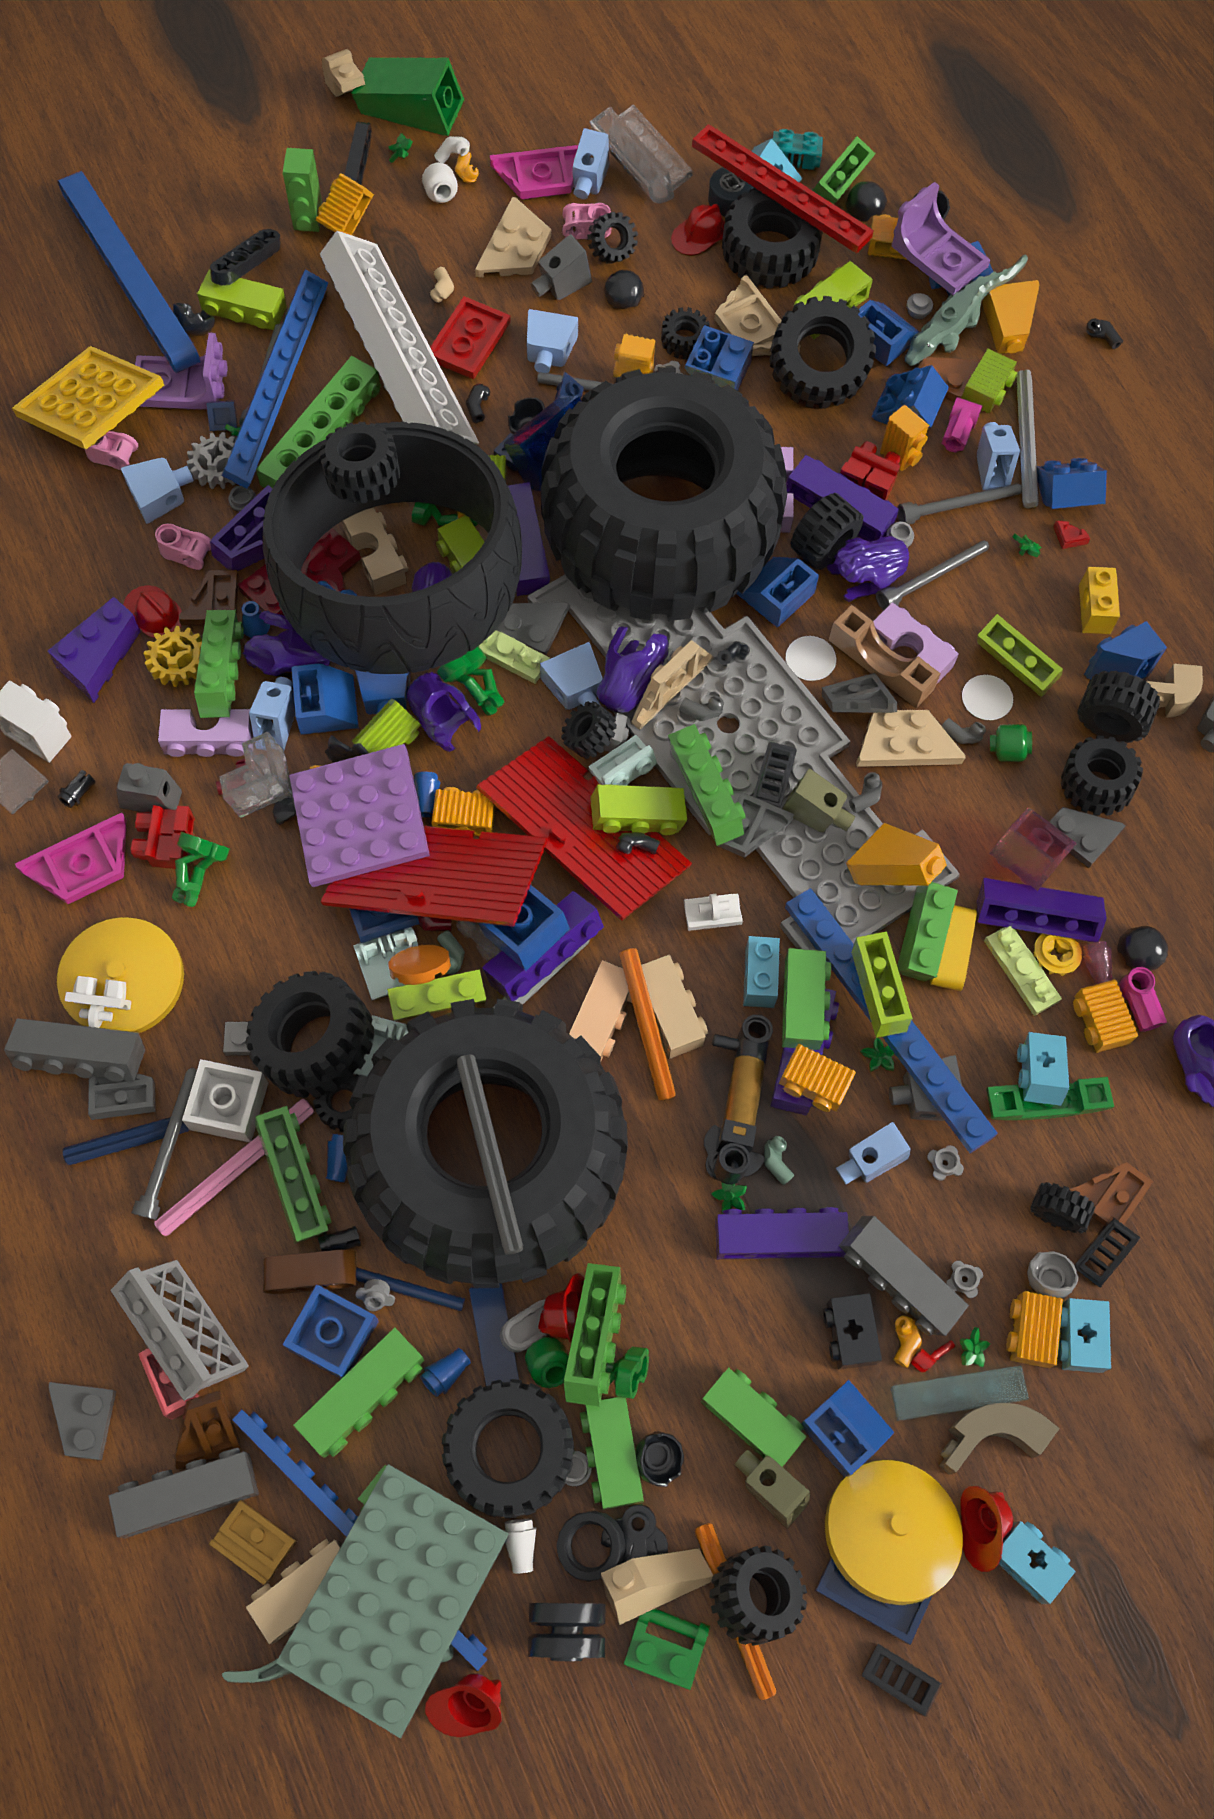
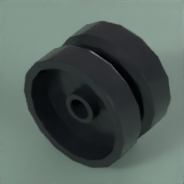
M529 1603V1623L533 1626H550V1633H534L528 1637V1657L550 1658V1661H583V1658H605V1638L600 1634H583L584 1627H600L605 1624L606 1604Z

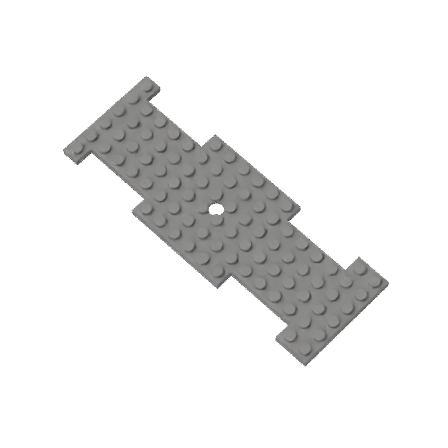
M566 575L561 576L528 596V603H569L570 608L568 611L605 658L610 641L621 626L628 627L617 651L619 654L631 640H638L639 646L636 651H642L646 642L650 640L653 634L667 636L669 652L663 662V666L671 660L672 654L678 647H684L691 640L710 653L714 659L641 730L631 724L640 702L629 712L619 713L627 716L625 728L629 729L631 736L637 735L646 746H651L657 760L655 767L672 788H684L685 805L707 834L711 835L672 754L668 738L669 734L693 724L696 725L700 734L706 733L711 745V749L708 751L711 757L715 755L718 757L723 772H720L723 780L728 778L734 791V795L731 796L734 803L737 802L741 792L750 796L754 795L769 742L796 748L797 752L781 809L795 785L810 768L847 795L842 808L856 817L847 831L831 823L824 832H819L793 819L788 826L759 846L756 851L793 898L811 888L853 944L856 937L876 934L911 910L918 886L858 885L854 883L846 862L883 823L870 807L857 813L851 810L849 800L859 796V794L830 759L849 747L851 741L748 616L726 629L720 625L711 612L709 613L708 611L703 614L698 608L693 610L691 618L668 621L667 614H651L650 620L630 617V609L620 606L615 612L594 602L591 592L586 593L582 588L578 590ZM734 641H741V644L748 645L749 652L745 660L736 658L733 663L727 665L718 662V653L726 649ZM713 696H718L724 701L722 714L719 717L705 721H699L679 710L684 698H688L700 705L708 703L709 699ZM723 716L736 718L739 722V729L734 733H724L718 728L717 721ZM768 766V769L785 773V770ZM765 777V779H764V780H766V781H770V782L777 783V784H780V785H781V783H782V782H780V781L773 780V779H769V778H766V777ZM761 789V792L775 796L779 794L768 789ZM923 829L915 834L932 841ZM943 854L947 866L932 882L948 886L958 879L960 873ZM791 916L781 922L780 928L797 949L816 950Z

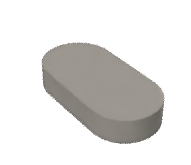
M545 1300L536 1302L502 1326L500 1339L507 1350L522 1352L529 1348L533 1342L549 1335V1333L540 1332L538 1328Z

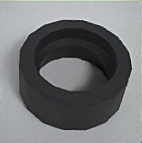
M589 1511L576 1514L565 1522L559 1532L556 1546L559 1561L565 1571L576 1579L590 1582L602 1579L601 1573L620 1565L624 1558L626 1544L624 1533L616 1520L606 1513ZM588 1524L598 1525L603 1528L610 1537L611 1542L610 1555L607 1560L600 1566L593 1568L580 1564L574 1557L571 1547L576 1531Z

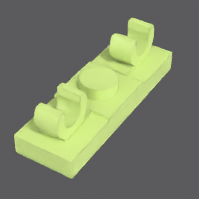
M497 630L479 645L487 656L486 659L534 684L540 678V663L550 659L546 655Z
M1011 926L1004 927L985 938V944L1034 1016L1062 1000L1044 970L1039 966V963L1015 929L1011 928Z

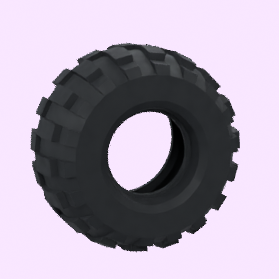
M658 367L655 373L642 374L640 369L623 373L621 377L616 378V382L613 385L604 381L583 395L582 400L576 404L573 410L569 408L559 421L554 438L550 439L541 469V515L544 520V532L555 560H561L566 577L578 590L582 588L586 593L591 592L594 602L615 612L620 606L630 609V617L650 620L651 614H667L668 621L691 618L694 609L698 608L703 614L708 611L710 613L727 605L730 598L738 591L743 594L754 583L774 552L780 536L787 500L785 462L781 445H774L772 426L755 406L749 407V400L743 397L739 391L728 384L721 388L715 385L712 376L694 371L691 376L676 373V368ZM662 475L690 481L705 491L686 500L666 502L642 497L627 488L623 482L642 476Z
M474 999L452 1002L451 1013L433 1018L429 1011L407 1023L408 1033L400 1040L396 1039L393 1041L388 1037L371 1058L373 1068L368 1076L360 1075L349 1101L351 1106L350 1118L346 1120L343 1129V1152L346 1156L348 1170L346 1176L354 1199L370 1229L378 1235L386 1248L403 1263L412 1264L423 1270L426 1276L447 1284L458 1281L473 1284L474 1288H499V1283L522 1279V1282L526 1283L547 1275V1269L563 1260L564 1262L570 1261L587 1246V1240L597 1228L604 1225L613 1209L620 1184L623 1181L628 1148L627 1122L623 1116L622 1097L614 1077L609 1072H605L601 1066V1056L581 1035L575 1039L566 1032V1024L561 1019L544 1010L541 1011L539 1016L537 1014L533 1016L524 1013L520 1002L497 999L495 1008H475ZM468 1054L475 1056L482 1085L496 1084L508 1086L526 1093L535 1103L541 1117L542 1136L536 1155L526 1169L507 1181L523 1243L522 1251L515 1254L506 1255L504 1253L488 1186L466 1184L448 1175L437 1164L428 1145L427 1127L431 1112L447 1097L463 1090L457 1058Z

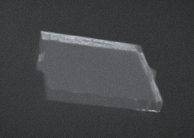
M11 749L0 759V804L13 815L28 800L32 801L34 799L33 796L49 781L15 750Z

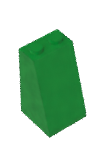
M368 58L361 72L364 76L365 85L354 88L352 91L353 100L356 102L361 114L444 136L449 135L464 102L463 94L449 58Z

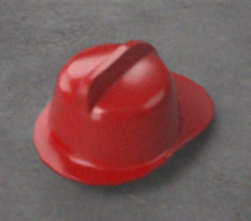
M717 204L712 206L699 205L691 210L688 219L678 225L672 233L671 241L676 251L684 255H698L723 238L725 222L722 219L719 206Z
M150 585L140 586L126 596L123 605L134 615L139 629L149 637L155 638V633L161 636L164 635V628L166 627L170 632H174L176 626H179L181 629L182 625L179 622V615L182 610L160 588Z
M573 1274L565 1290L546 1297L538 1325L540 1332L549 1333L555 1339H568L572 1343L585 1279L582 1274Z
M969 1486L963 1491L960 1499L963 1534L962 1547L967 1560L973 1568L980 1572H990L998 1566L1002 1558L1003 1538L1011 1532L1013 1514L1002 1492H988L980 1486Z
M468 1674L462 1677L454 1686L431 1694L425 1705L426 1716L435 1729L453 1737H466L494 1730L502 1721V1713L499 1709L502 1683L499 1679L489 1680L480 1674Z

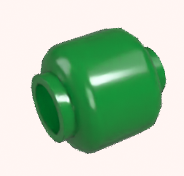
M1002 724L998 726L996 735H990V752H996V757L1000 762H1022L1026 760L1028 754H1032V731H1028L1024 724Z
M552 1337L540 1338L527 1349L525 1365L537 1385L542 1388H554L564 1383L569 1354L563 1343L558 1339Z

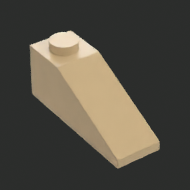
M692 1549L633 1558L601 1573L606 1597L621 1625L710 1583L713 1574L700 1549Z

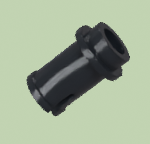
M80 770L77 776L65 788L61 787L59 789L60 794L57 797L65 806L72 808L74 805L78 806L80 804L79 799L96 783L90 774L87 777L85 776L87 774L86 771Z
M356 1225L329 1235L325 1232L323 1233L324 1236L318 1238L321 1252L347 1250L361 1246Z

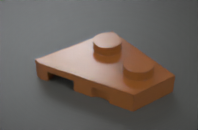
M927 357L922 360L918 368L932 365L949 387L944 398L955 402L957 397L962 398L965 386L980 360Z
M1126 1162L1070 1190L1080 1192V1196H1086L1089 1198L1088 1201L1094 1203L1095 1210L1092 1217L1103 1225L1106 1224L1111 1216L1125 1224L1153 1181Z

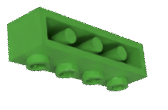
M207 610L194 690L200 718L230 717L232 701H235L234 682L238 680L237 660L241 658L240 639L244 637L243 622H238L236 610Z
M693 724L669 734L668 738L672 754L716 845H721L744 835L742 820L746 818L740 802L734 803L731 798L734 795V791L728 778L723 780L720 772H723L718 757L716 755L711 757L708 751L711 749V745L706 733L700 734L696 725Z
M285 1106L255 1116L254 1122L294 1243L296 1244L322 1235L328 1231L327 1225L331 1224V1219L326 1205L320 1206L317 1194L321 1193L316 1175H310L306 1163L311 1162L305 1143L301 1145L299 1143L296 1132L300 1131V1127L295 1113L290 1114L288 1107Z
M587 1264L564 1377L566 1402L600 1407L602 1393L608 1394L610 1373H607L606 1369L608 1363L614 1362L616 1343L612 1342L613 1333L619 1334L621 1325V1313H617L619 1304L624 1305L626 1298V1285L621 1284L620 1267Z
M394 1328L294 1424V1427L320 1456L326 1458L330 1454L334 1457L347 1445L348 1442L345 1438L354 1429L357 1432L364 1429L373 1419L371 1413L380 1404L383 1408L386 1407L398 1395L396 1389L405 1380L410 1383L422 1372L423 1368L420 1365L425 1360L406 1338Z

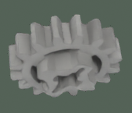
M212 432L209 439L201 436L200 444H191L193 451L187 452L189 458L187 465L194 480L198 479L201 486L208 482L210 489H214L216 484H220L221 488L225 489L226 482L235 485V482L221 476L236 440L235 436L232 435L226 439L225 432H222L219 437H215V434Z

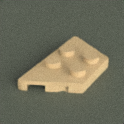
M512 197L475 269L476 277H484V273L499 272L500 276L533 274L551 238V228L517 198Z
M747 275L742 277L735 291L732 290L727 296V301L716 310L714 318L724 332L754 342L752 356L771 355V344L777 326L782 321ZM798 344V352H800V344Z
M692 640L684 647H678L672 654L671 660L665 666L659 665L652 673L651 681L633 716L631 724L641 730L714 657Z
M897 710L894 713H872L856 765L857 767L962 764L965 760V754L929 710Z

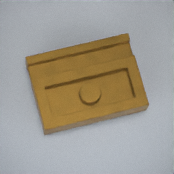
M240 1500L209 1544L261 1584L266 1585L297 1541L244 1501Z

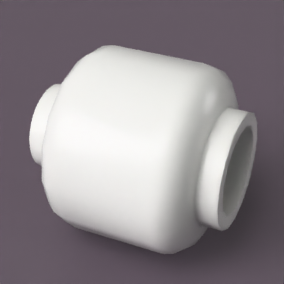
M433 163L425 169L422 175L423 186L427 196L432 201L445 203L455 196L458 183L452 169L447 164Z

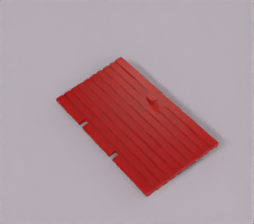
M547 736L543 741H540L508 763V765H505L486 780L479 783L477 789L528 836L547 837L548 842L544 851L623 921L637 908L642 906L643 903L662 890L663 887L682 874L683 871L687 870L692 865V862L658 832L644 833L660 841L654 855L633 846L629 854L617 850L618 837L623 833H632V831L606 833L603 830H593L591 795L599 782L595 777H592L590 780L585 779L583 776L588 773V770L555 740Z
M424 826L430 856L330 882L326 893H324L321 899V903L324 906L515 926L517 916L523 906L548 838L482 831L479 839H473L475 831Z

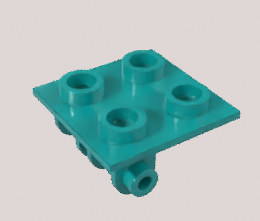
M780 129L779 132L774 131L773 141L787 159L789 153H791V164H793L794 154H799L797 168H800L801 155H804L802 169L814 170L815 168H820L823 137L814 132H805L803 135L794 134L789 129Z

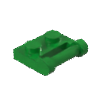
M658 1609L650 1610L638 1617L623 1664L691 1690L709 1634L710 1625L702 1622L697 1625ZM648 1623L656 1624L694 1639L691 1650L645 1633Z

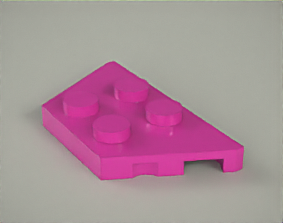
M579 145L490 155V166L520 199L571 193L574 186L572 168Z
M121 812L15 863V866L20 873L65 903L70 904L124 877L127 820Z

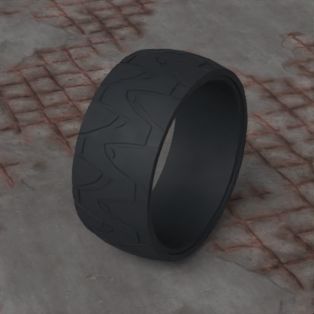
M412 422L375 423L378 425V428H385L388 434L392 435L400 467V478L397 479L395 488H390V493L387 495H380V499L375 501L370 499L367 503H361V501L351 503L348 502L347 498L344 500L339 499L337 494H332L326 483L319 452L323 442L321 441L301 454L296 461L294 460L276 481L265 507L263 553L268 579L283 614L304 642L313 650H316L318 654L338 665L362 672L367 671L374 674L415 673L445 665L462 657L468 651H472L483 643L503 622L507 611L509 612L513 603L521 573V526L518 516H516L517 510L513 496L494 461L476 444L468 439H464L459 434L446 431V429L437 426ZM400 502H421L440 505L468 516L488 533L480 550L460 570L437 584L412 593L387 597L354 596L326 588L301 572L307 555L325 533L348 517L376 506Z

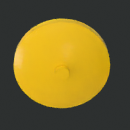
M113 918L89 927L71 942L59 964L57 989L60 1000L68 1014L80 1026L89 1027L88 1019L80 1018L79 1012L81 1008L90 1009L91 1005L65 1001L66 992H73L77 976L98 979L95 992L97 996H104L106 979L126 982L125 1000L132 1001L131 1009L104 1007V1011L113 1013V1019L111 1022L103 1021L100 1028L142 1033L162 1021L175 1006L183 986L184 968L180 953L175 944L159 927L137 918Z
M894 1460L866 1463L851 1476H846L833 1492L827 1506L825 1536L830 1555L844 1578L858 1591L874 1600L894 1605H907L923 1601L945 1586L957 1569L963 1546L962 1526L958 1512L945 1489L933 1477L918 1467Z

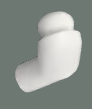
M447 137L434 156L440 163H445L452 153L461 154V156L467 155L470 144L464 137Z

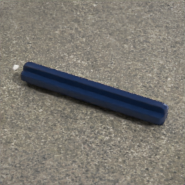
M171 1117L64 1147V1161L67 1165H73L163 1139ZM184 1122L179 1134L189 1131Z

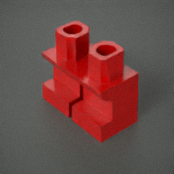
M865 441L861 447L855 446L848 462H845L840 473L855 484L867 488L879 498L887 500L897 479L901 456L891 451L887 452L885 458L876 455L878 449L876 445Z
M153 805L152 812H138L136 814L135 828L138 832H148V838H133L131 844V854L133 857L148 860L151 867L176 869L175 860L189 855V853L177 846V842L181 832L193 834L195 818L190 807L177 806V809L173 810Z

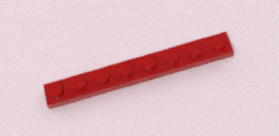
M710 124L692 139V147L856 254L872 239L873 229Z

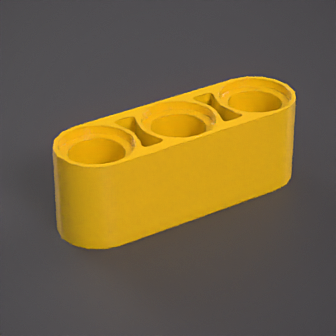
M954 905L936 978L930 979V985L962 991L966 979L977 911L975 909Z

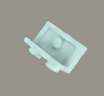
M635 735L590 765L589 770L601 785L627 786L629 782L638 776L648 773L657 764V760L651 746H646Z

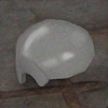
M1055 1251L1038 1252L1029 1263L1027 1271L1029 1285L1036 1294L1065 1298L1072 1293L1078 1282V1275L1074 1264L1063 1254Z

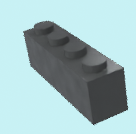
M17 1018L4 1051L12 1066L19 1070H43L51 1074L68 1073L76 1074L82 1078L101 1077L114 1082H120L122 1080L135 1081L145 1053V1047L137 1032Z
M862 1216L838 1245L846 1253L844 1255L845 1259L854 1267L862 1268L869 1275V1282L880 1291L885 1290L893 1297L891 1300L893 1305L903 1313H910L917 1320L915 1325L918 1329L928 1336H946L969 1306L875 1216Z
M239 1448L220 1453V1460L206 1463V1459L193 1461L185 1465V1471L173 1474L172 1470H166L152 1475L151 1482L139 1485L138 1481H132L118 1486L117 1493L108 1495L117 1538L126 1539L239 1502L240 1500L258 1496L259 1491L250 1454L246 1452L240 1453Z

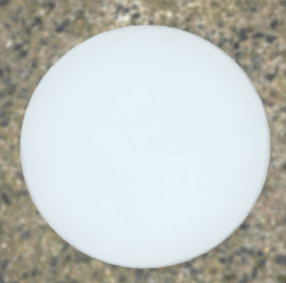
M804 636L796 639L789 645L786 651V663L797 677L815 681L827 677L834 670L836 654L832 646L824 639L815 636Z
M979 675L970 679L965 684L962 700L966 709L977 718L996 720L1004 717L1010 711L1013 704V694L1009 686L1000 678L992 675Z

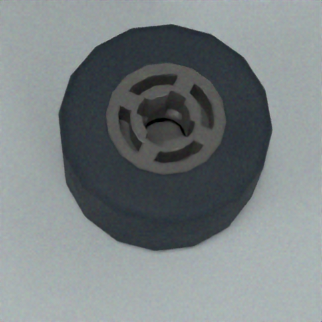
M721 167L710 178L708 203L710 206L717 204L721 216L726 217L732 202L744 192L749 193L750 189L754 187L724 167Z

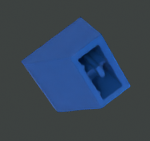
M869 300L859 308L860 318L866 316L870 323L867 330H873L875 335L873 344L876 346V354L874 357L885 366H888L910 347L913 336L919 333L917 329L884 303Z
M704 325L685 364V369L691 376L694 371L712 376L715 385L721 388L728 384L738 391L751 364L754 342Z
M932 365L915 368L912 371L901 374H894L887 380L881 397L877 401L872 418L887 424L889 417L903 405H906L929 424L928 428H931L949 387Z
M1073 458L1071 463L1061 464V461L1058 460L1045 461L1044 466H1037V482L1043 504L1051 509L1105 504L1107 470L1098 467L1097 463L1087 462V458Z
M773 557L762 568L754 583L743 594L739 591L736 594L778 628L815 594L819 575L798 558Z
M1147 621L1138 626L1130 625L1119 636L1113 639L1108 637L1097 645L1098 650L1089 660L1090 664L1084 675L1087 679H1092V676L1103 671H1118L1138 676L1143 680L1150 676L1167 647Z
M321 663L292 667L295 713L301 735L359 728L353 674Z
M849 1380L801 1423L806 1434L844 1478L851 1476L895 1433Z

